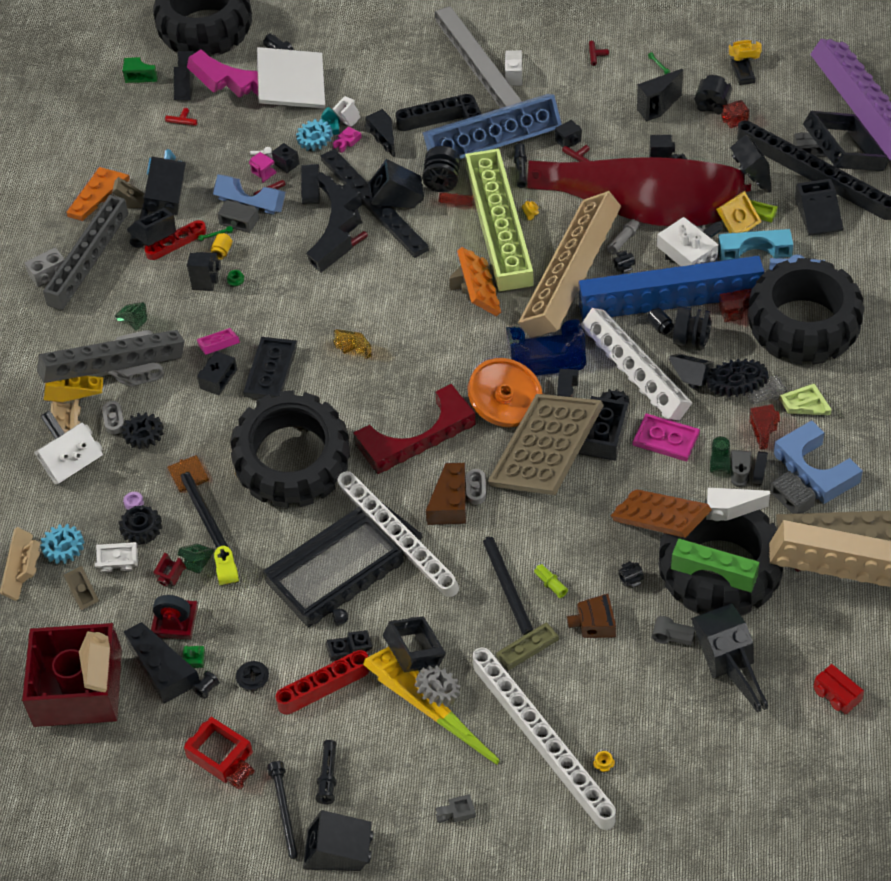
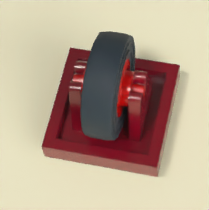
M174 595L157 597L153 605L154 617L151 631L159 638L191 640L199 606L198 602L184 600Z

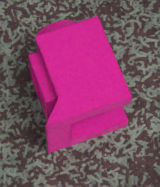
M259 152L250 159L251 172L259 178L261 177L262 183L276 174V170L270 167L274 164V160Z

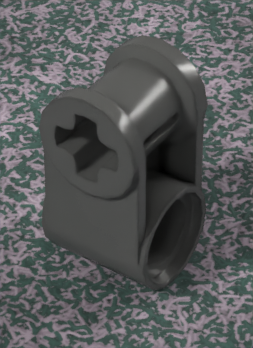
M731 450V482L737 487H744L748 484L751 451Z

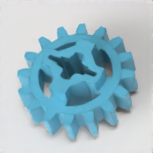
M316 119L313 122L307 121L308 124H302L303 128H298L299 133H296L298 144L302 149L306 148L307 151L310 148L315 151L317 147L321 149L322 145L327 146L326 142H331L330 137H333L331 126L328 125L327 121L323 123L322 119L319 122Z
M61 524L58 525V529L51 527L52 532H45L46 538H41L42 544L40 547L44 557H47L49 562L55 560L56 564L60 560H63L64 564H66L67 559L74 561L73 556H80L79 550L84 549V539L81 531H77L75 526L70 529L69 524H66L64 528H62Z

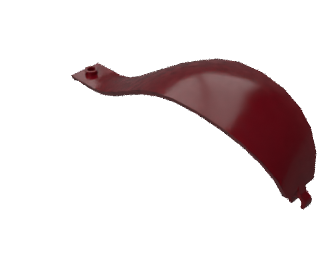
M653 157L583 162L528 160L527 189L556 190L582 199L609 191L621 205L618 211L619 216L656 226H671L683 217L695 226L722 221L716 209L741 192L751 191L752 187L751 183L745 184V174L737 168L697 160Z

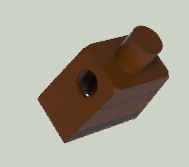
M609 594L577 603V615L566 616L568 628L580 627L582 637L584 638L616 637V623Z

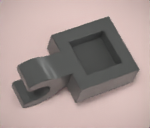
M470 794L449 799L448 806L435 808L438 823L445 822L453 817L454 822L476 817Z

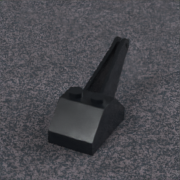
M728 604L691 618L712 678L727 674L757 713L761 712V707L763 710L768 709L767 700L751 668V664H754L753 641L746 622L734 605Z

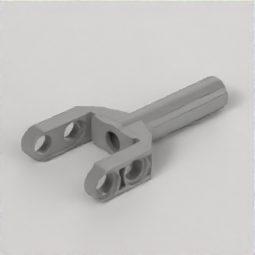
M144 330L117 337L114 341L150 335L153 332ZM152 362L128 369L124 368L86 376L103 377L112 375L119 383L131 387L161 379L164 371L160 364ZM155 369H158V370H159V371L156 372V373H151L152 370H155ZM135 374H141L140 377H132Z

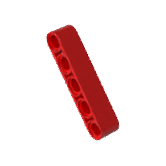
M362 650L355 651L279 689L275 696L279 712L284 715L292 714L365 677L370 672L363 665L365 658L369 657L368 654Z

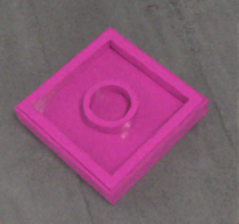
M231 328L197 339V344L205 355L240 343L239 337Z

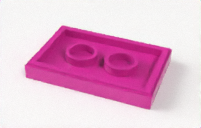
M646 413L632 445L687 462L700 434V429Z

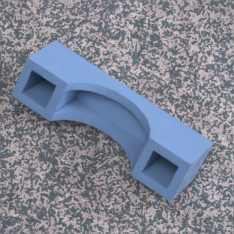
M218 174L213 195L219 196L218 199L223 201L231 199L243 205L244 203L252 205L258 210L259 207L264 208V212L274 214L275 212H281L286 192L263 187L257 195L249 196L243 191L240 179Z

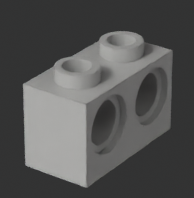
M55 247L24 263L28 275L38 287L52 279L65 259Z

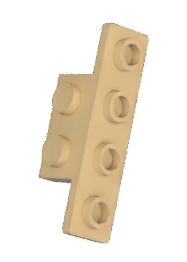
M81 398L70 400L69 403L55 401L51 403V413L64 433L80 424L78 416L81 407L78 406Z
M16 527L13 532L0 594L15 601L19 599L22 583L35 575L36 560L40 555V542L32 540L33 535L19 527Z

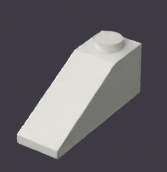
M522 50L506 51L505 79L510 86L522 85Z
M708 488L707 504L712 511L706 516V519L727 521L768 507L770 491Z

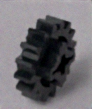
M147 412L144 415L137 413V417L131 415V420H125L126 426H122L123 438L126 444H131V448L137 445L138 449H141L142 446L148 449L149 444L155 446V440L160 441V436L164 435L163 424L160 422L159 417L155 418L153 413L148 416Z

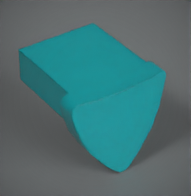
M327 107L320 119L323 120V123L328 122L333 135L340 134V119L333 109Z

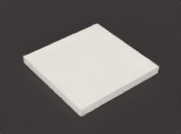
M257 47L259 103L312 108L325 107L322 53Z

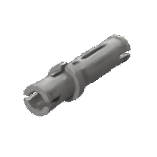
M635 219L626 223L622 231L607 246V251L609 253L612 252L613 255L616 254L624 243L636 234V230L642 223L637 220L635 221Z

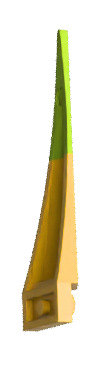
M389 646L365 658L363 665L378 676V681L498 765L499 759L465 727L448 707H445L443 703L440 707L437 706L436 702L430 704L428 698H422L424 696L423 693H417L419 688L415 687L417 682L415 679L419 671L404 673Z

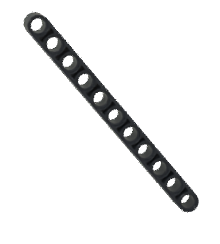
M744 120L738 123L737 140L747 134L756 143L764 156L811 181L831 179L837 195L881 219L891 220L890 195L839 168H835V166L750 121Z

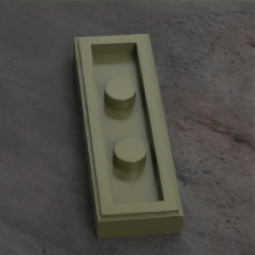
M546 622L496 652V657L509 671L558 641L559 636Z

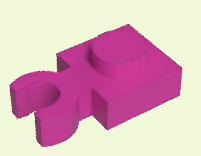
M348 126L338 135V140L333 142V149L339 147L340 153L344 152L346 146L352 147L362 138L361 133Z

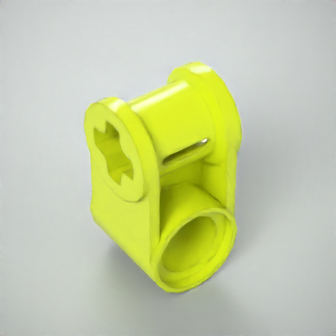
M226 546L218 547L215 550L214 558L219 585L239 582L237 567L231 549ZM221 550H224L226 553H229V556L226 557L225 561H223L222 558H218V555L221 554Z

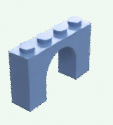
M810 421L775 441L774 455L786 465L788 471L799 476L802 483L814 491L816 499L825 504L861 483L863 470L850 458L826 470L815 469L809 466L803 457L823 445L824 432L813 421Z

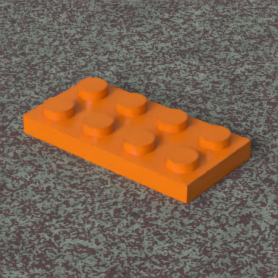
M461 247L457 250L471 303L494 316H498L501 313L500 302L496 296V288L492 282V275L489 272L487 260L475 255L473 251Z

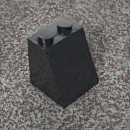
M151 157L143 210L156 212L165 208L172 214L178 215L186 162Z
M388 159L383 162L368 182L370 204L415 208L424 199L421 175Z
M321 810L307 828L303 869L361 871L371 860L372 852L369 851V844L373 839L371 821Z

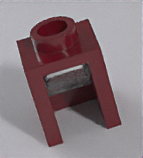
M164 552L153 573L157 578V582L162 586L168 587L169 584L175 586L182 572L187 567L181 558H177L176 562L172 561L169 555Z

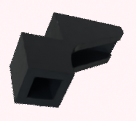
M178 51V67H174V100H191L194 74L187 68L189 57L196 53L194 51Z

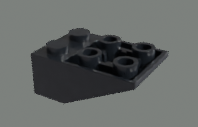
M683 69L637 84V111L646 122L661 117L682 96Z
M746 134L730 147L734 153L732 157L737 163L740 162L739 168L745 175L747 174L753 182L756 181L760 189L763 190L765 188L770 193V164L756 143Z
M824 179L797 183L795 201L808 236L843 231L837 194L832 180Z

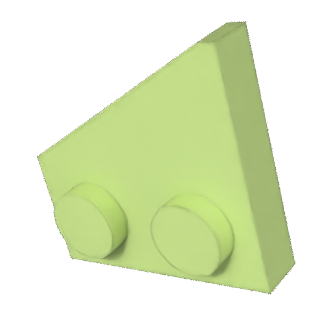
M815 384L780 395L779 400L788 414L831 415V408Z

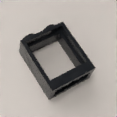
M424 616L389 621L383 633L385 641L404 673L422 670V668L427 669L428 666L435 668V666L439 667L446 654ZM415 634L424 650L410 652L401 636Z

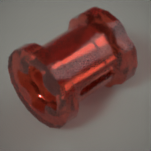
M240 760L238 767L232 775L229 774L227 776V780L232 786L242 790L244 782L255 773V770L247 762Z

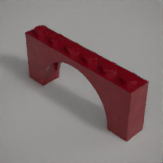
M452 384L435 391L436 404L441 411L437 422L423 434L411 438H393L379 433L370 424L353 432L355 445L377 474L388 471L395 465L403 463L407 459L421 454L425 450L437 446L441 442L453 438L460 432L476 425L475 412Z

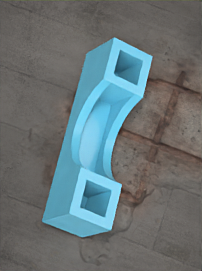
M790 229L719 234L718 251L720 261L738 259L744 252L752 249L764 250L770 253L773 258L791 257L793 252Z

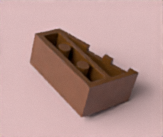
M445 463L425 511L427 525L466 524L465 463Z

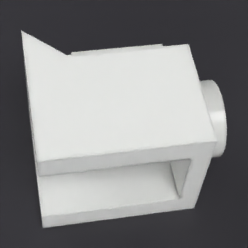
M344 96L333 108V111L342 123L352 127L361 118L360 112L354 105L355 100Z

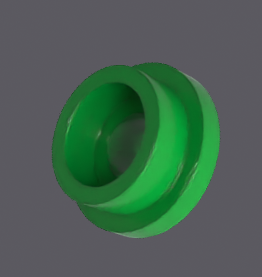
M232 270L227 276V283L231 286H239L245 280L243 273L239 270Z

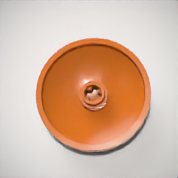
M494 358L481 363L473 371L468 382V397L475 411L488 422L502 427L519 426L535 395L543 394L540 382L535 374L525 365L507 358Z

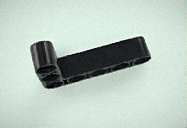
M463 94L403 108L395 114L397 129L409 131L460 118L465 120L482 113L474 96Z

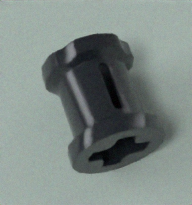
M205 671L204 677L192 686L193 691L203 699L208 697V693L214 686L220 684L218 678L209 671Z

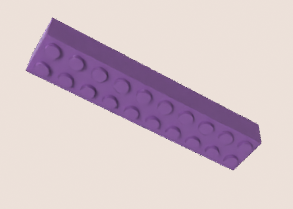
M820 39L810 55L891 160V102L889 97L881 91V87L874 82L872 75L867 73L864 69L865 66L856 59L857 56L849 50V46L846 43L835 42L832 39Z

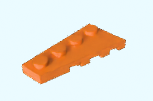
M99 167L66 212L67 216L83 221L98 208L97 205L106 201L113 191L115 180L120 177L128 182L130 180L129 175Z

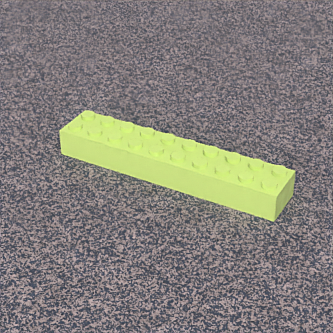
M493 149L465 154L466 170L498 292L534 286L533 269L500 150Z

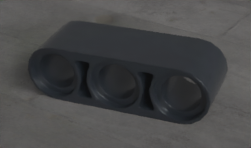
M319 164L301 165V197L303 205L320 203V186L316 177L320 173Z

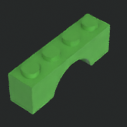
M678 539L672 553L671 569L690 575L698 570L713 571L726 578L731 587L752 593L758 577L759 562Z

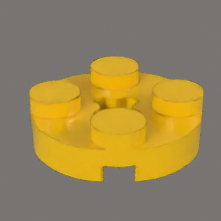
M741 40L733 42V46L729 45V55L733 56L736 61L744 60V58H760V53L762 52V44L757 41L756 44H752L751 40Z

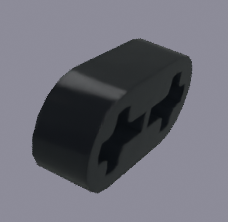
M758 451L753 484H763L768 452Z

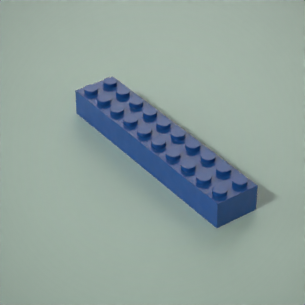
M760 256L579 280V308L582 321H584L592 308L602 309L610 317L647 313L656 308L667 310L678 308L679 306L689 307L750 298L751 290L756 285V281L764 274V269Z

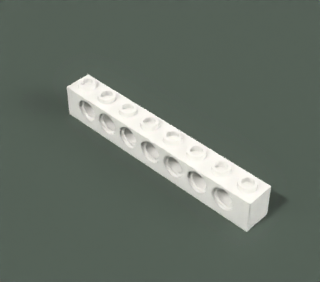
M592 308L581 323L585 334L596 341L595 344L607 353L606 356L617 364V368L625 372L629 376L628 379L640 388L639 391L651 400V404L661 410L664 418L667 420H681L692 402L604 310Z

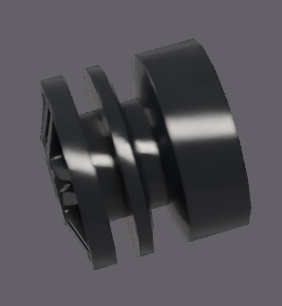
M436 146L429 149L424 160L423 184L435 192L453 190L458 183L461 161L459 154L454 149L446 146Z
M679 306L674 326L673 344L685 346L688 338H691L692 347H696L697 340H700V348L705 349L711 332V311L706 310L704 318H701L702 310L698 309L696 316L692 317L691 308Z

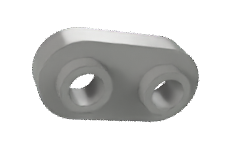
M116 401L105 403L102 407L106 430L110 434H118L123 431L122 426H125L121 406Z
M472 469L466 474L467 500L474 505L481 504L486 499L485 473L480 469Z

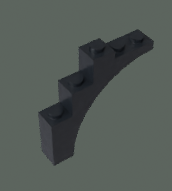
M320 172L316 177L320 188L331 200V215L324 234L306 254L310 264L322 273L353 248L352 238L349 233L358 226L354 211L362 206L361 194L357 189H353L349 185L343 188L340 184L337 185L329 175L326 176Z

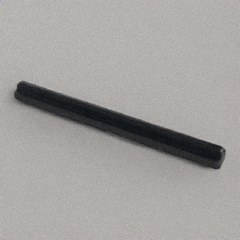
M190 472L182 473L180 476L216 548L220 546L228 547ZM221 550L220 556L223 561L226 560L229 553Z
M485 537L483 540L484 547L520 631L523 635H526L533 631V627L494 538Z

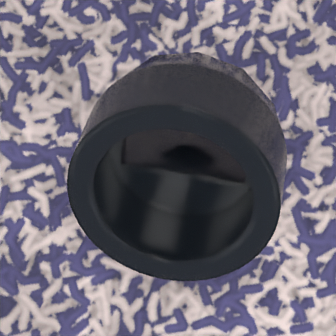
M332 610L336 626L347 622L348 613L346 610Z

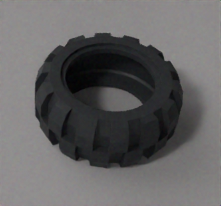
M294 390L280 391V396L271 398L270 394L256 401V408L248 407L238 419L239 426H236L232 432L230 441L231 457L238 480L243 487L250 489L252 496L264 503L268 499L272 500L273 506L289 508V503H299L300 507L314 504L313 498L320 495L323 499L336 489L335 483L336 481L338 482V476L348 469V459L350 458L349 434L345 422L339 419V412L328 402L321 404L318 396L306 392L303 393V396L295 395ZM286 427L307 429L315 433L325 445L320 457L313 464L295 472H281L269 468L257 457V452L261 443L268 435Z

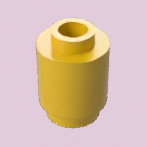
M225 233L216 236L210 250L211 253H217L218 260H222L227 256L233 243L231 237Z

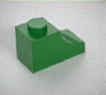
M140 57L124 58L122 71L125 83L157 82L158 76L155 65L143 63Z

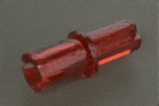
M458 192L456 194L440 193L439 202L455 204V206L466 205L472 207L473 195H461Z

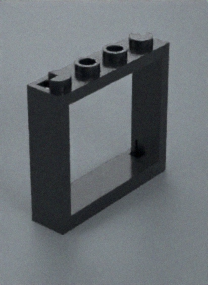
M810 111L803 123L804 127L835 168L884 171L890 161L856 114ZM828 129L848 131L865 154L845 152Z

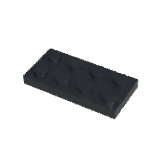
M261 337L243 391L244 397L260 399L270 394L271 398L280 396V391H284L297 349V340Z

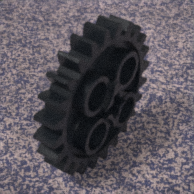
M747 358L743 361L737 359L734 362L733 360H730L729 363L722 362V366L716 365V368H711V372H708V376H706L710 392H714L715 395L720 393L721 397L726 394L728 397L732 395L738 397L739 394L746 396V393L753 394V390L759 391V387H765L764 384H767L769 379L765 364H760V361L754 362V359L747 361Z

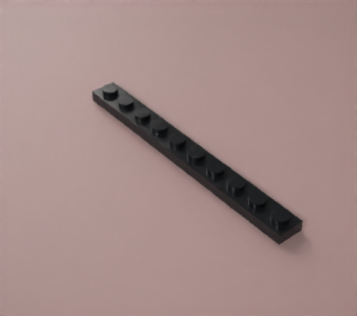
M335 148L320 156L321 161L344 185L349 183L351 188L357 189L360 192L362 204L414 258L429 251L427 243L392 207L370 204L368 182Z

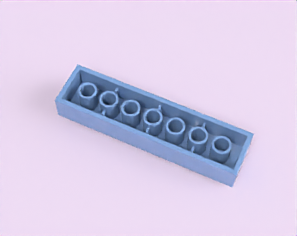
M546 94L422 133L427 151L436 146H446L454 149L459 154L460 159L466 158L465 154L495 149L553 131L562 123L554 94Z

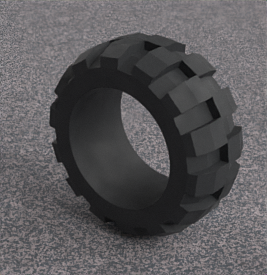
M155 0L153 6V15L158 35L174 52L178 50L194 52L202 50L210 57H212L211 54L215 53L223 54L230 51L231 46H238L244 40L252 23L250 0ZM201 10L219 11L206 17H186Z
M798 258L793 263L786 260L776 264L773 271L768 269L756 281L749 299L748 323L752 329V334L761 347L767 346L768 353L776 358L785 357L789 359V363L802 365L803 361H812L813 365L825 363L828 357L831 356L835 359L845 353L857 340L863 320L864 298L857 283H853L852 277L843 269L839 271L834 269L832 263L823 260L820 263L811 262V258ZM792 301H811L823 305L834 315L822 321L803 322L784 315L778 307Z
M759 509L727 521L707 520L705 517L686 538L664 533L660 538L658 565L660 576L665 581V587L676 600L683 599L685 608L697 614L700 610L709 612L728 604H733L741 616L749 614L753 605L758 609L779 588L784 567L770 564L769 543L778 528L774 523L769 524V517ZM678 539L699 545L715 540L728 541L746 549L755 561L759 562L758 577L752 593L731 587L728 580L722 575L713 574L705 570H698L690 575L671 569L672 553Z

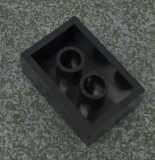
M591 396L590 399L601 400L604 406L578 454L616 461L628 419L629 402Z

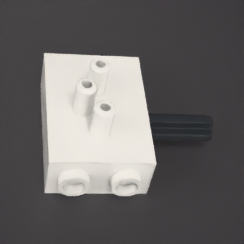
M683 217L657 234V247L680 266L709 263L718 256V244L711 238L721 232L724 227L721 222H716L701 231Z
M51 411L41 415L54 440L34 453L54 484H59L103 455L101 452L103 450L102 446L98 441H94L91 436L92 431L88 425H84L82 422L64 433Z

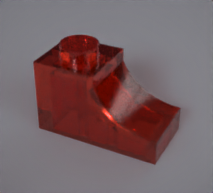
M752 289L720 294L719 309L724 322L741 320L743 318V312L749 308Z
M773 404L750 408L749 422L760 450L768 448L769 435L773 431H777V425L780 422L779 412L775 411Z

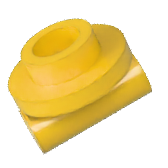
M526 201L521 206L528 220H532L539 213V207L533 201Z

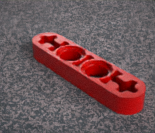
M201 220L193 221L177 229L176 233L169 235V237L163 238L152 245H146L144 249L146 257L149 260H156L197 240L199 235L207 233L205 222ZM183 234L188 235L185 238H179ZM167 242H172L169 246L164 245Z

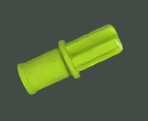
M543 564L536 566L534 573L544 582V586L546 588L549 587L558 598L564 597L568 592V588L557 579L558 576L552 574Z

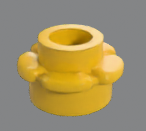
M600 751L594 757V767L600 769L601 772H607L615 765V760L611 753L607 751Z

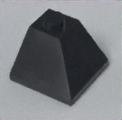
M680 353L670 355L669 357L681 380L688 383V387L699 389V386L706 385V376H708V372H711V368L714 366L713 361Z

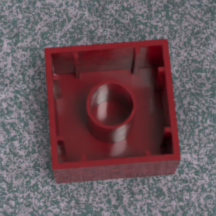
M113 623L29 628L22 702L33 727L117 722L122 648ZM88 631L93 633L100 632L108 636L110 655L106 692L87 689L84 686L79 650Z

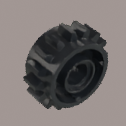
M134 506L126 510L127 512L121 516L122 521H119V530L124 540H129V543L136 542L137 545L148 544L152 540L154 541L157 535H160L159 529L163 528L161 516L158 515L157 510L153 511L151 506Z

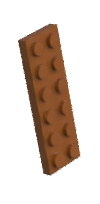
M636 489L628 495V498L622 504L616 507L610 516L615 522L686 538L712 509L706 503Z

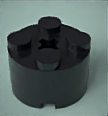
M708 75L705 79L702 78L694 98L697 109L702 112L712 111L718 115L722 114L727 108L732 93L731 84L729 83L728 85L725 82V78L718 75Z

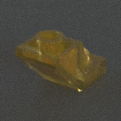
M339 329L333 331V343L337 349L340 348L343 354L356 349L357 353L362 354L365 359L372 357L371 344L362 333Z

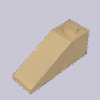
M87 632L79 650L85 688L106 692L110 645L108 636L100 632Z

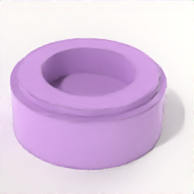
M130 492L123 499L127 510L134 506L144 505L143 497L138 492Z

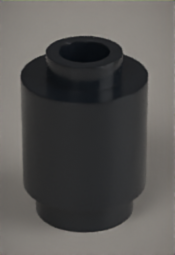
M661 308L652 309L648 313L647 321L657 332L666 335L673 329L672 319Z

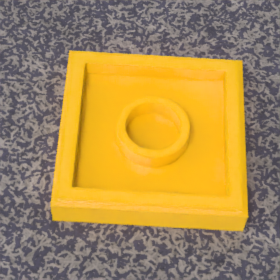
M745 191L716 209L729 233L748 232L762 222Z

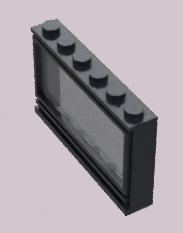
M358 507L263 570L265 582L309 628L313 624L319 623L329 613H333L332 610L338 609L339 606L351 601L361 591L367 590L377 580L383 579L387 573L399 568L404 562L403 550L399 549Z

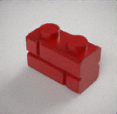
M830 664L824 671L818 674L814 680L813 688L816 694L830 701L831 706L836 711L847 714L863 700L864 690L833 664Z

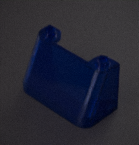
M579 319L565 321L561 327L562 335L525 339V333L521 327H506L510 359L525 365L535 376L559 373L560 369L582 370L586 365L585 335Z

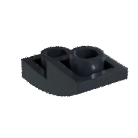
M368 630L348 632L345 638L329 639L326 641L330 661L339 660L358 650L367 652L373 647Z

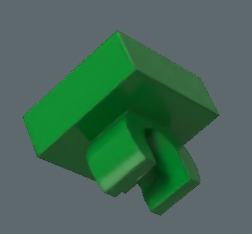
M184 646L182 658L193 668H203L205 647Z

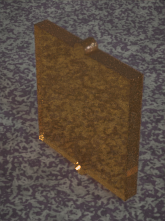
M197 455L185 460L181 459L180 462L167 467L179 492L186 490L180 477L182 473L190 472L196 485L209 481Z

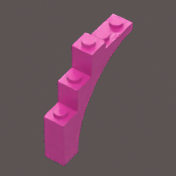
M202 50L189 57L187 68L213 93L227 86L239 98L249 94L251 90L258 96V71L230 67L211 58Z

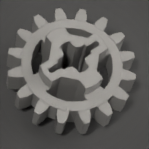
M428 666L427 669L422 668L415 679L417 681L415 687L419 688L417 693H423V699L428 698L430 704L436 702L438 707L442 703L445 707L449 703L453 704L460 694L459 689L461 686L457 684L458 679L452 678L453 673L447 674L445 668L439 670L438 666H435L434 669L431 666Z

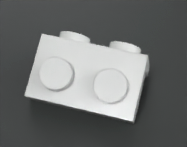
M136 542L96 545L97 563H95V567L100 572H112L113 569L120 568V571H131L132 567H138Z

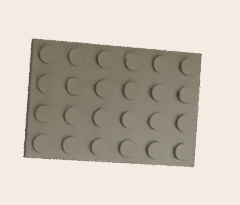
M536 394L487 481L491 487L556 495L604 406L602 401Z

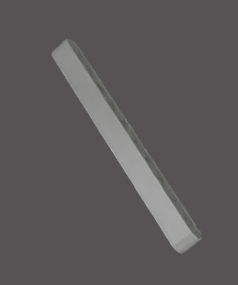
M448 6L435 11L436 22L500 109L522 102L454 10Z

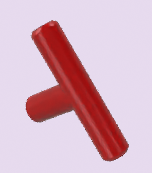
M183 108L179 117L165 116L166 122L192 126L198 124L197 119L186 118L189 113L188 108Z

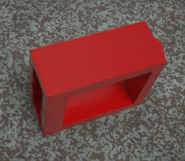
M212 716L200 725L197 733L190 737L184 746L188 759L224 783H227L253 753L249 740ZM214 731L236 744V747L220 765L198 751Z

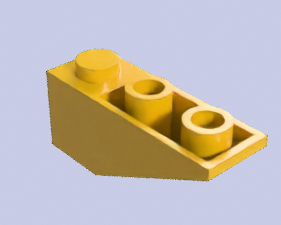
M80 376L45 383L44 400L66 402L101 394L103 377Z

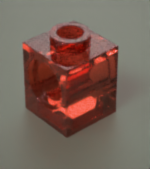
M742 100L724 105L721 115L722 120L730 129L737 127L739 122L749 121V109Z

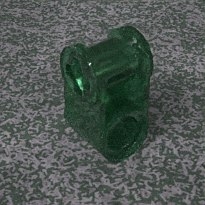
M718 436L712 442L710 473H713V471L730 473V442L726 437Z

